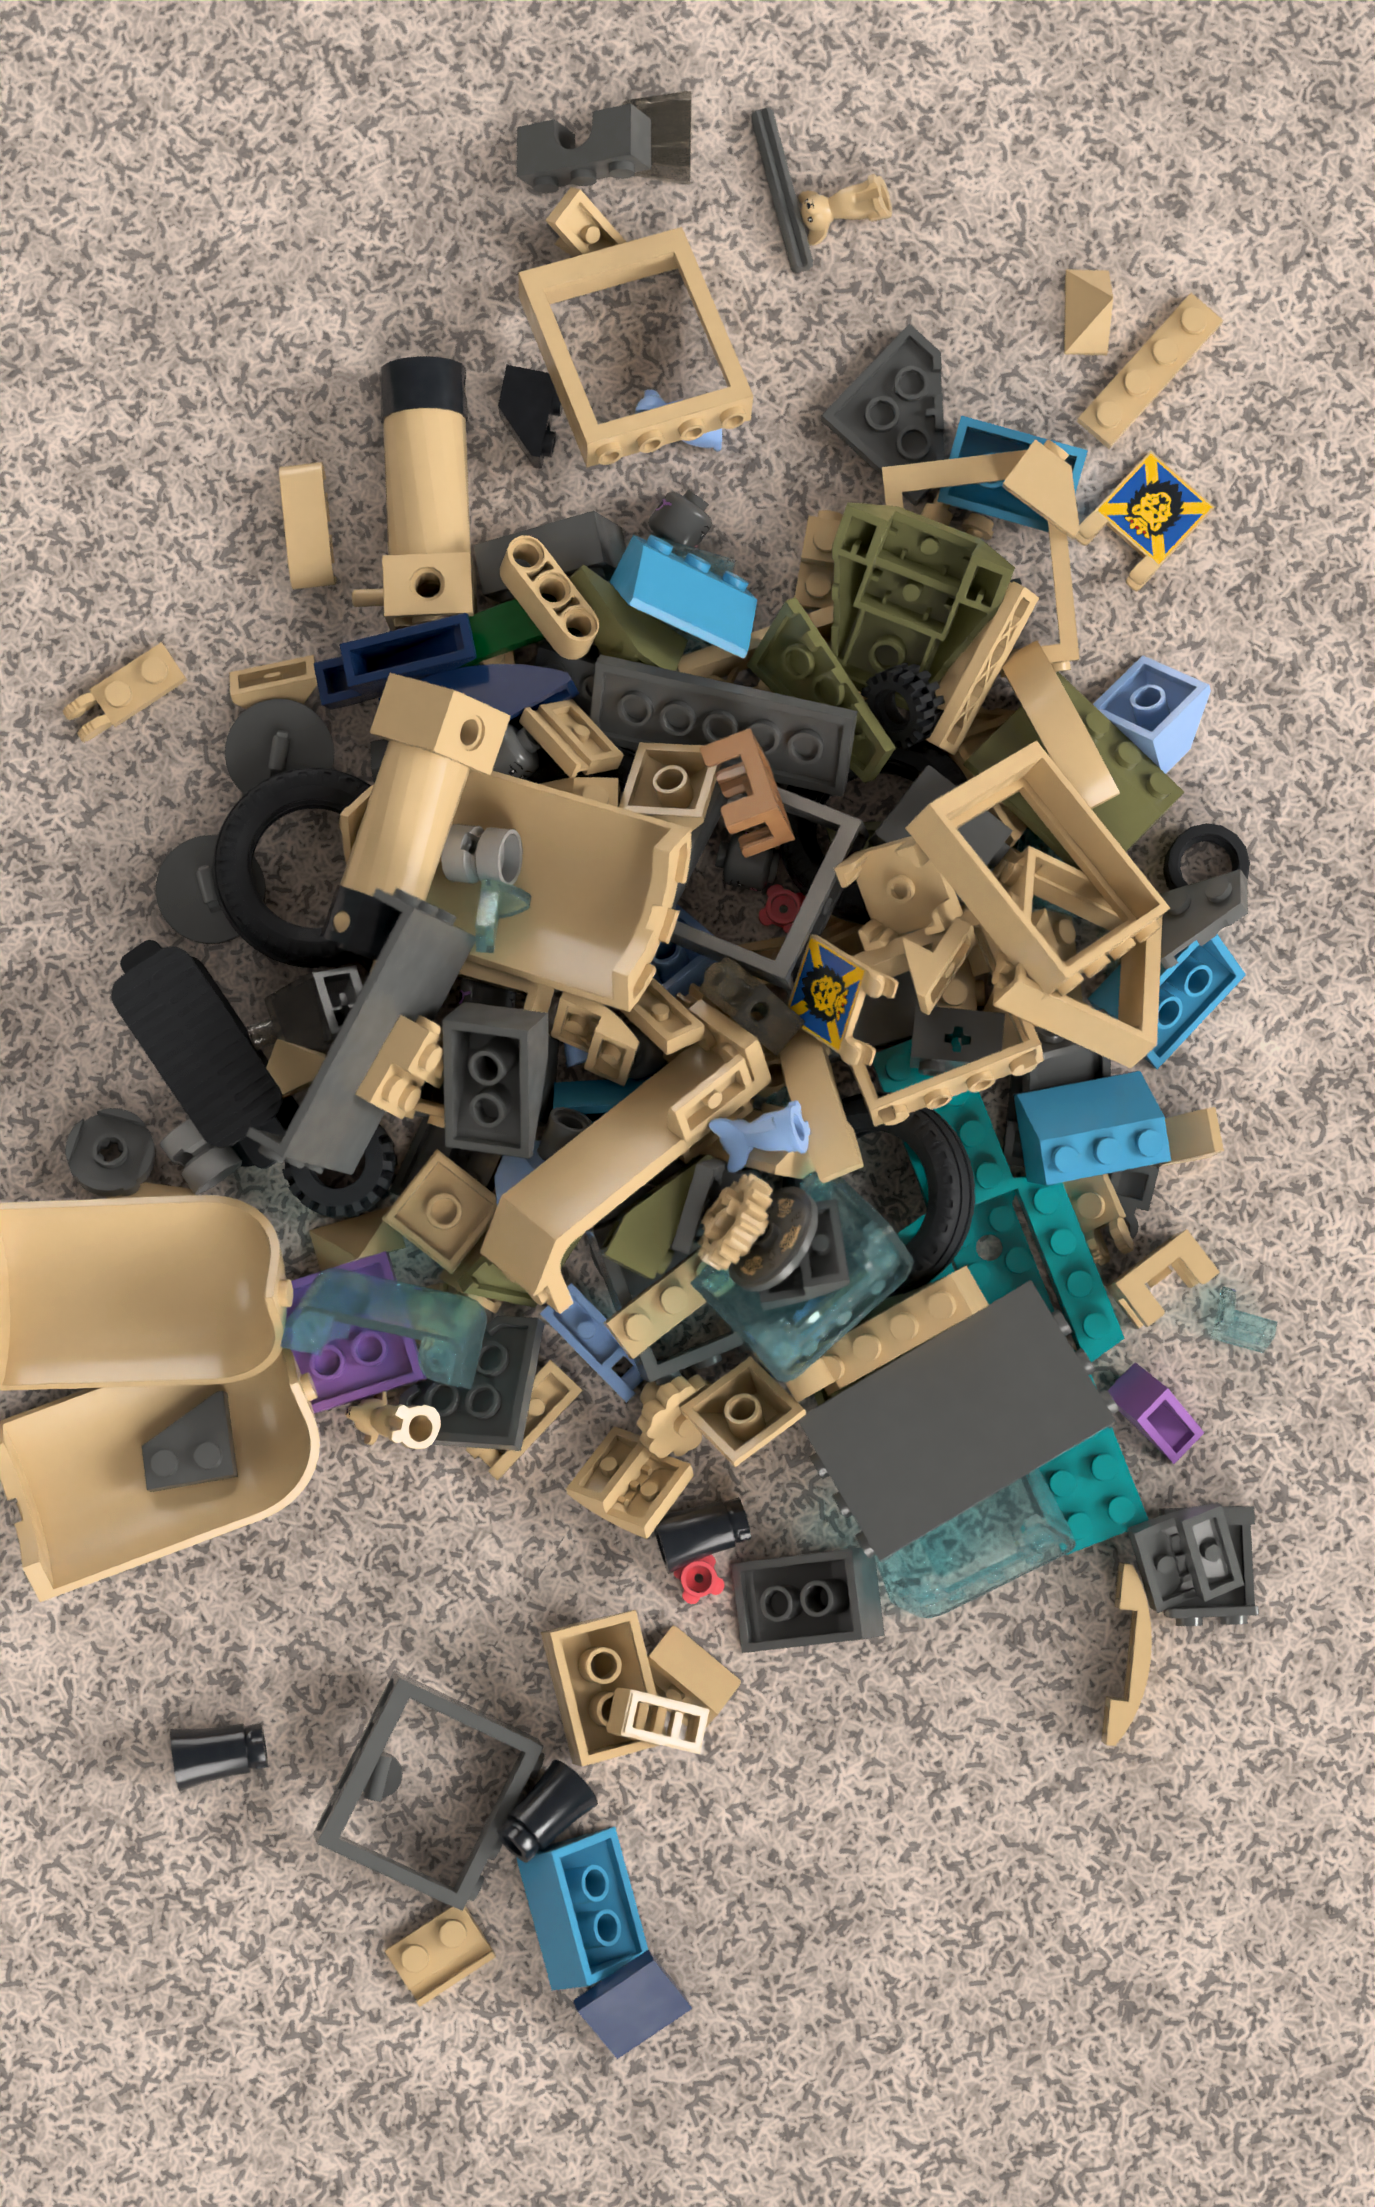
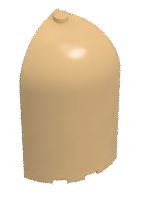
M470 770L452 825L480 826L484 830L490 827L515 829L520 835L523 848L520 874L516 882L510 887L484 885L480 880L473 884L452 882L445 877L440 857L426 902L456 916L454 925L477 937L468 954L467 961L630 1012L647 989L657 971L655 966L650 964L660 942L669 944L680 911L672 909L678 882L682 884L687 882L691 852V828L493 770L491 775ZM374 784L340 814L339 828L342 832L346 865Z
M217 1195L0 1203V1391L225 1384L244 1380L261 1373L271 1366L280 1355L285 1339L287 1307H291L293 1302V1287L291 1280H286L284 1261L277 1233L270 1221L255 1207L234 1198Z
M285 1343L280 1355L271 1366L261 1373L244 1380L209 1385L87 1388L0 1420V1481L7 1501L17 1499V1506L22 1521L14 1524L20 1544L22 1568L39 1602L265 1519L285 1508L299 1496L312 1478L319 1458L320 1438L311 1400L317 1399L318 1395L310 1374L305 1373L301 1375L296 1359L291 1349ZM225 1391L228 1394L238 1477L156 1492L148 1491L146 1488L142 1446L215 1392Z

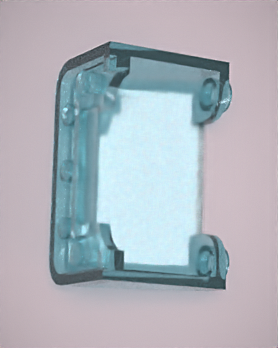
M816 1170L802 1180L800 1189L808 1193L815 1202L837 1198L850 1284L811 1300L763 1311L759 1292L747 1291L737 1285L731 1279L728 1269L724 1270L721 1268L719 1271L708 1264L690 1282L702 1299L780 1382H789L805 1372L900 1286L909 1276L914 1263L911 1254L890 1223L841 1176L822 1183Z
M328 1268L321 1271L314 1278L285 1324L280 1347L321 1356L323 1347L330 1341L348 1339L351 1325L422 1340L418 1363L424 1375L436 1382L472 1390L487 1325V1315L484 1307L478 1301L467 1296L349 1270Z
M1038 1468L890 1555L891 1558L885 1562H880L877 1556H874L890 1602L917 1617L933 1618L948 1613L1064 1556L1075 1548L1076 1542L1062 1511Z

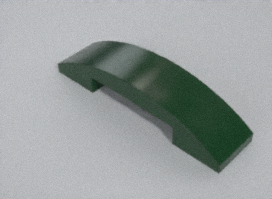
M547 593L541 594L545 600L557 602L556 598ZM516 599L499 604L469 617L477 658L458 668L480 665L479 662L546 638ZM567 628L572 635L580 633L575 628Z

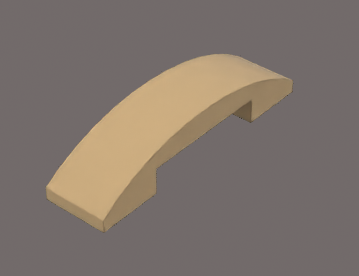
M1036 640L1009 655L1002 670L1053 762L1091 809L1119 795L1120 792L1039 642Z
M795 1024L779 1030L778 1045L786 1086L791 1102L798 1100L801 1105L802 1118L804 1121H808L810 1135L807 1151L819 1180L822 1183H826L864 1167L854 1129L846 1120L828 1055L832 1054L830 1047Z
M1119 1562L1115 1607L1132 1610L1124 1698L1108 1696L1105 1698L1101 1741L1109 1746L1117 1745L1137 1713L1149 1676L1152 1650L1150 1613L1142 1583L1134 1566Z

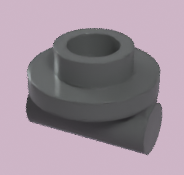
M382 1752L363 1790L365 1792L364 1798L381 1802L382 1798L392 1795L399 1788L403 1778V1771L399 1761L391 1754Z

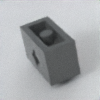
M916 1005L910 1068H918V1072L922 1075L937 1076L945 1073V1071L956 1069L1002 1051L1005 1013L934 1007L931 1013L927 1015L921 1012L919 1005ZM953 1038H961V1052L952 1051L951 1043Z

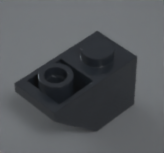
M506 365L498 402L500 419L532 466L542 469L544 457L552 458L554 453L556 432L550 431L553 415L561 416L563 407L549 373Z

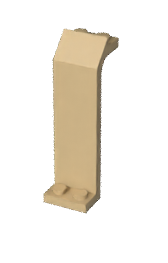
M702 999L688 1010L705 1025L703 1040L692 1044L501 1196L480 1253L498 1267L511 1282H516L527 1291L537 1304L547 1303L559 1314L571 1306L573 1301L560 1272L561 1260L566 1249L578 1237L711 1131L708 1125L688 1142L683 1141L667 1128V1114L671 1106L738 1054L745 1059L754 1090L718 1118H728L772 1082L759 1039Z

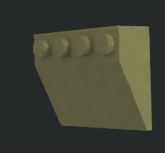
M1057 672V676L1120 792L1119 795L1092 810L1125 852H1127L1164 816L1185 792L1066 678ZM1021 705L963 765L974 776H977L1036 740L1046 753L1047 751ZM1019 791L1002 801L1066 864L1081 870Z

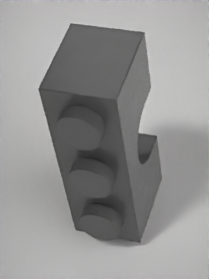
M632 104L592 111V130L590 136L577 148H575V134L555 119L517 127V177L539 193H554L559 190V187L572 184L590 186L594 185L598 179L608 177L618 179L631 178L635 175V172L651 169V119Z

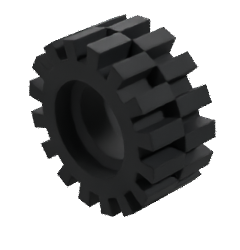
M901 663L879 672L866 681L868 686L862 688L861 695L867 698L864 701L896 747L895 750L911 747L930 738L944 710L938 709L939 705L945 703L943 695L936 697L935 690L940 688L938 682L935 681L930 684L928 680L931 674L927 670L919 673L920 666L916 664L908 666V663ZM895 692L901 694L907 702L910 712L909 721L897 709Z

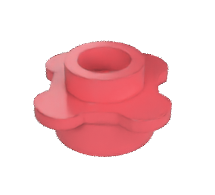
M775 884L767 890L768 900L765 908L759 911V920L765 926L771 924L779 926L788 934L804 902L805 896L801 892L795 894L790 890L783 889L781 885ZM785 905L788 910L786 913H781L779 907Z
M713 1555L694 1561L674 1571V1576L681 1581L684 1589L682 1597L687 1603L696 1604L700 1597L708 1594L719 1595L723 1591L724 1581L717 1576L714 1568L716 1560ZM697 1574L703 1576V1581L700 1583L695 1581Z

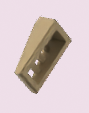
M617 1688L613 1697L607 1732L700 1754L709 1709L632 1689ZM649 1705L654 1707L647 1732L644 1731ZM668 1709L671 1710L666 1736H663L662 1732ZM685 1713L689 1714V1719L683 1741L678 1738Z

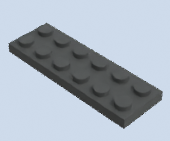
M600 655L595 664L590 719L614 745L636 751L639 742L705 746L751 728L770 764L775 782L842 797L847 787L858 711ZM741 756L723 762L721 765L730 767L742 762Z

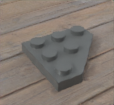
M909 323L821 415V421L881 476L882 467L945 460L941 351ZM931 489L903 492L902 495L916 506Z
M496 1316L484 1326L486 1331L468 1346L462 1344L436 1365L437 1371L419 1386L414 1383L400 1395L399 1405L403 1404L408 1407L425 1404L436 1409L440 1415L441 1427L431 1445L521 1451L545 1323L539 1318Z

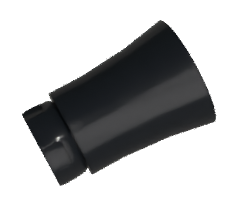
M739 1497L724 1503L722 1500L702 1506L667 1512L654 1529L662 1560L668 1574L714 1553L734 1548L735 1543L745 1542L752 1538L748 1519Z
M242 1723L214 1728L170 1729L172 1759L179 1792L206 1782L251 1773V1769L268 1767L262 1723L246 1727Z
M553 1760L537 1784L508 1814L507 1821L497 1829L499 1839L511 1853L527 1863L537 1852H543L557 1836L577 1819L598 1805L597 1798L589 1785L577 1772L562 1761Z

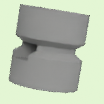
M454 824L450 828L441 855L442 869L445 877L452 882L473 884L480 880L484 885L510 887L516 882L520 874L523 858L522 840L515 829L490 827L484 830L480 826Z
M190 1119L172 1130L160 1142L161 1148L174 1165L182 1164L184 1167L181 1176L195 1195L213 1188L242 1165V1160L232 1146L218 1148L210 1145L203 1139Z

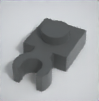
M1148 1165L1111 1173L1110 1181L1125 1212L1126 1217L1124 1219L1130 1223L1129 1232L1132 1239L1135 1238L1139 1229L1138 1220L1134 1215L1136 1208L1149 1211L1159 1172V1167ZM1109 1225L1105 1227L1106 1233H1110Z

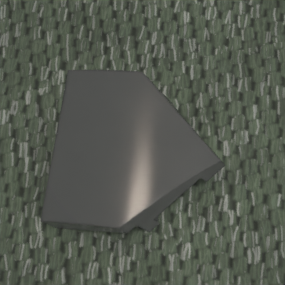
M718 1158L708 1159L697 1164L672 1249L689 1255L700 1247L698 1241L705 1231L702 1229L704 1224L701 1222L706 1210L715 1203L721 1190L725 1187H730L733 1181L739 1182L744 1171L739 1170L731 1173L727 1169V1162Z

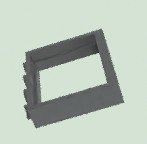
M722 765L720 766V770L727 768ZM717 779L704 822L691 832V852L687 882L683 884L678 882L672 909L676 908L722 814L721 807L726 805L729 800L722 794ZM777 787L786 812L837 831L775 961L679 921H676L669 942L792 992L810 934L821 937L844 889L839 883L834 868L854 852L863 850L869 833L861 819Z
M746 1166L741 1169L745 1175L748 1176L751 1173L762 1180L759 1170ZM615 1217L591 1227L586 1231V1234L617 1312L633 1299L620 1265L598 1254L616 1219ZM808 1300L792 1304L787 1309L657 1362L649 1346L634 1358L641 1379L648 1382L655 1381L656 1385H663L681 1376L680 1370L696 1364L697 1369H701L722 1360L721 1353L733 1348H737L738 1352L753 1349L763 1343L762 1336L775 1331L778 1332L779 1336L786 1335L795 1323L792 1318L796 1310H801Z
M394 1670L313 1832L315 1841L322 1847L463 1911L467 1901H474L482 1888L484 1876L481 1873L488 1859L494 1860L501 1850L503 1843L499 1839L497 1829L507 1821L508 1814L524 1799L525 1795L521 1792L528 1778L534 1779L541 1769L545 1757L541 1753L544 1746L538 1738ZM409 1698L521 1751L454 1888L341 1836Z

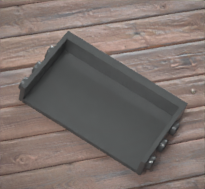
M376 888L373 897L401 911L402 914L285 1136L250 1127L246 1136L261 1144L258 1152L278 1163L283 1164L286 1161L302 1169L305 1166L321 1174L324 1168L350 1175L353 1174L386 1112L355 1093L400 1014L413 1022H416L419 1015L432 1022L434 1021L477 940L476 936L454 925L456 916L399 888L395 889L393 895Z
M1031 1280L807 1412L805 1416L798 1420L816 1453L809 1456L822 1479L830 1476L839 1491L832 1495L845 1519L853 1515L862 1530L855 1536L868 1558L876 1555L880 1562H885L895 1552L1107 1427L1110 1429L1117 1424L1113 1416L1114 1413L1119 1411L1116 1402L1106 1387L1099 1391L1089 1377L1090 1374L1096 1371L1083 1348L1074 1352L1065 1337L1072 1333L1068 1323L1059 1309L1052 1313L1049 1311Z

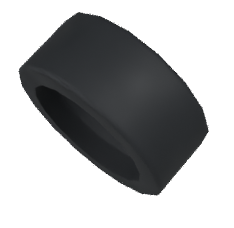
M1205 823L1188 828L1177 836L1165 854L1163 874L1168 889L1173 890L1188 885L1182 876L1180 868L1182 856L1189 847L1204 841L1215 843L1224 848L1230 856L1231 872L1241 869L1248 879L1250 860L1246 846L1236 833L1221 825Z

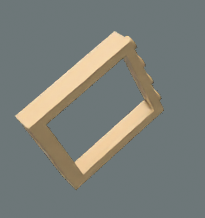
M682 227L518 272L519 300L586 467L597 464L609 465L615 463L621 457L639 452H654L666 444L680 440L692 441L701 437L704 433L721 428L733 429L751 420L752 391ZM678 268L728 387L598 424L550 304Z
M1027 450L882 467L885 505L904 508L903 492L1003 481L1008 477ZM1048 522L1060 644L1044 645L1041 647L1055 672L1071 670L1070 662L1078 661L1080 658L1068 538L1066 534ZM1022 648L1012 649L1009 655ZM1001 669V678H1006L1003 670Z
M1037 740L931 802L905 828L1011 963L1016 966L1020 962L1027 970L1026 977L1035 981L1046 993L1041 1001L1057 990L1062 996L1069 993L1084 980L1081 976L1083 972L1088 978L1094 976L1111 962L1107 957L1108 955L1114 961L1119 959L1136 945L1133 938H1136L1139 943L1148 939L1162 927L1157 920L1170 909L1168 904ZM1018 791L1123 922L1064 963L957 830L960 826Z

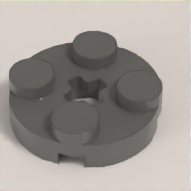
M118 1108L97 1111L98 1115L92 1116L86 1121L83 1118L71 1130L65 1147V1155L73 1179L88 1192L99 1196H129L136 1193L141 1184L150 1176L156 1161V1148L151 1132L147 1129L145 1123L134 1113ZM111 1143L118 1144V1150L122 1153L119 1158L108 1162L105 1161L102 1154H99L101 1149H109Z

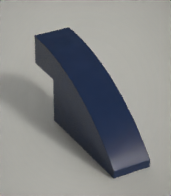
M467 613L341 643L339 645L342 656L315 662L313 665L321 705L332 710L382 697L390 673L419 680L436 673L456 669L477 658L469 616Z
M525 664L468 666L419 679V681L453 689L511 716L509 723L520 729L523 726L519 720L525 708L530 707L533 711H536L540 705L570 700L580 694L568 672Z

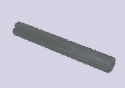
M771 108L759 109L751 114L755 137L791 271L793 273H801L813 268L810 246L774 111Z

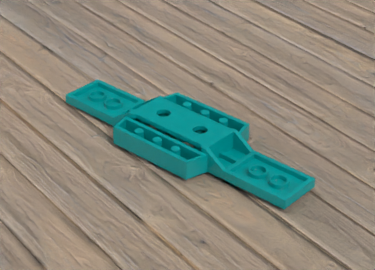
M953 1038L951 1043L952 1051L961 1052L962 1047L958 1038ZM912 1039L875 1053L872 1066L882 1092L894 1093L935 1077L920 1074L918 1068H910ZM968 1090L953 1096L946 1105L933 1109L948 1122L958 1135L968 1154L974 1175V1213L967 1237L958 1254L953 1259L957 1270L964 1266L968 1267L988 1304L995 1302L1031 1280L1051 1313L1054 1311L1012 1205L1016 1195L1064 1318L1072 1330L1071 1336L1077 1350L1083 1348L1089 1360L1093 1362L1125 1339L1063 1182L1041 1185L1027 1182L1026 1176L1013 1178L979 1092H970ZM902 1140L927 1208L928 1183L924 1168L916 1153ZM925 1214L891 1238L896 1252L907 1245L916 1235ZM984 1235H993L1002 1244V1252L995 1260H984L977 1253V1242ZM952 1263L930 1282L955 1272ZM1090 1374L1089 1377L1091 1378L1092 1382L1094 1383V1380H1093V1378H1092V1375ZM1108 1427L1032 1471L1065 1555L1125 1533L1127 1528L1149 1520L1112 1427L1110 1429Z

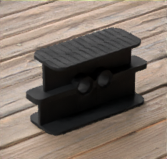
M154 940L144 941L126 953L121 959L120 965L125 974L120 976L112 987L111 999L114 1007L203 1139L210 1145L218 1148L232 1146L242 1160L241 1167L255 1165L260 1169L269 1168L276 1161L258 1152L261 1144L246 1135L251 1127L285 1136L300 1106L293 1096L283 1099L281 1089L266 1068L269 1060L204 964L181 948H162Z

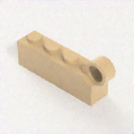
M964 1266L807 1355L806 1357L810 1364L783 1380L797 1402L823 1388L830 1395L975 1314L989 1304L968 1267Z

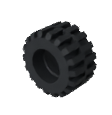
M379 1124L364 1152V1170L357 1181L350 1186L340 1189L329 1187L319 1179L315 1171L305 1166L302 1169L286 1161H284L285 1169H282L284 1179L290 1185L288 1188L292 1194L307 1208L333 1219H342L343 1217L354 1218L360 1216L365 1211L371 1212L377 1208L376 1204L381 1199H386L390 1193L388 1189L391 1183H394L396 1177L394 1172L395 1165H398V1160L391 1137L388 1136L385 1129Z

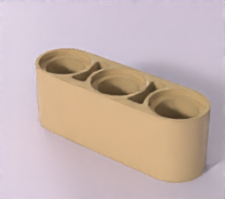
M323 462L279 467L288 569L293 590L331 586L337 583L332 568V563H335L332 534H329L328 529L330 513L328 494L325 493L323 480H326Z
M524 535L514 538L510 542L500 566V577L503 583L561 657L570 660L582 658L588 653L599 629V620L595 612L538 539ZM515 559L525 560L531 567H522L515 562ZM541 594H550L556 598L557 602H549ZM567 628L579 630L584 637L572 635Z

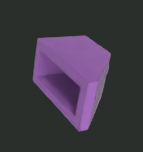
M1136 1362L1108 1390L1116 1402L1119 1412L1173 1464L1204 1434V1431L1171 1391Z

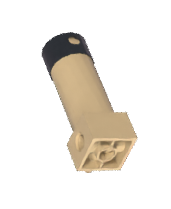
M433 356L407 357L390 361L381 366L379 372L381 382V423L384 426L388 555L382 556L383 588L353 590L352 604L355 607L384 606V617L390 631L463 613H467L469 617L474 616V614L478 613L476 571L471 556L466 440V422L468 420L467 397L465 394L466 368L462 363L455 360ZM429 593H438L434 597L425 598Z
M393 673L389 674L369 732L389 742L341 883L337 885L320 935L321 937L337 942L336 947L374 960L378 959L402 912L373 897L376 888L393 895L396 888H399L426 901L469 772L473 770L491 775L511 717L510 715L453 689Z

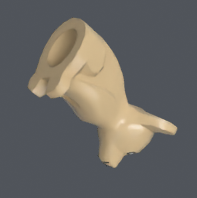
M875 173L868 175L867 180L863 183L845 187L829 198L819 195L815 191H804L799 194V200L802 203L800 213L803 223L809 229L808 243L812 246L820 244L825 239L828 227L834 219H869L871 222H877L892 217V206L887 186L882 177H876Z
M386 1392L376 1394L374 1398L363 1399L357 1406H349L345 1412L346 1417L354 1421L355 1428L365 1433L364 1443L366 1445H373L380 1434L388 1437L393 1443L400 1442L407 1448L425 1449L434 1442L441 1427L440 1415L434 1407L425 1404L408 1407L403 1404L397 1406L387 1405Z

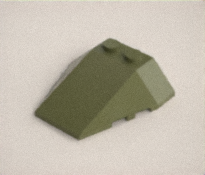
M848 502L832 545L834 584L832 585L833 625L831 627V651L860 692L862 688L868 686L866 681L869 678L901 663H908V666L912 664L919 665V673L927 670L931 674L928 680L930 684L935 681L939 682L983 627L995 616L1004 599L1015 567L982 539L899 506ZM895 692L896 706L909 711L905 699L901 694Z

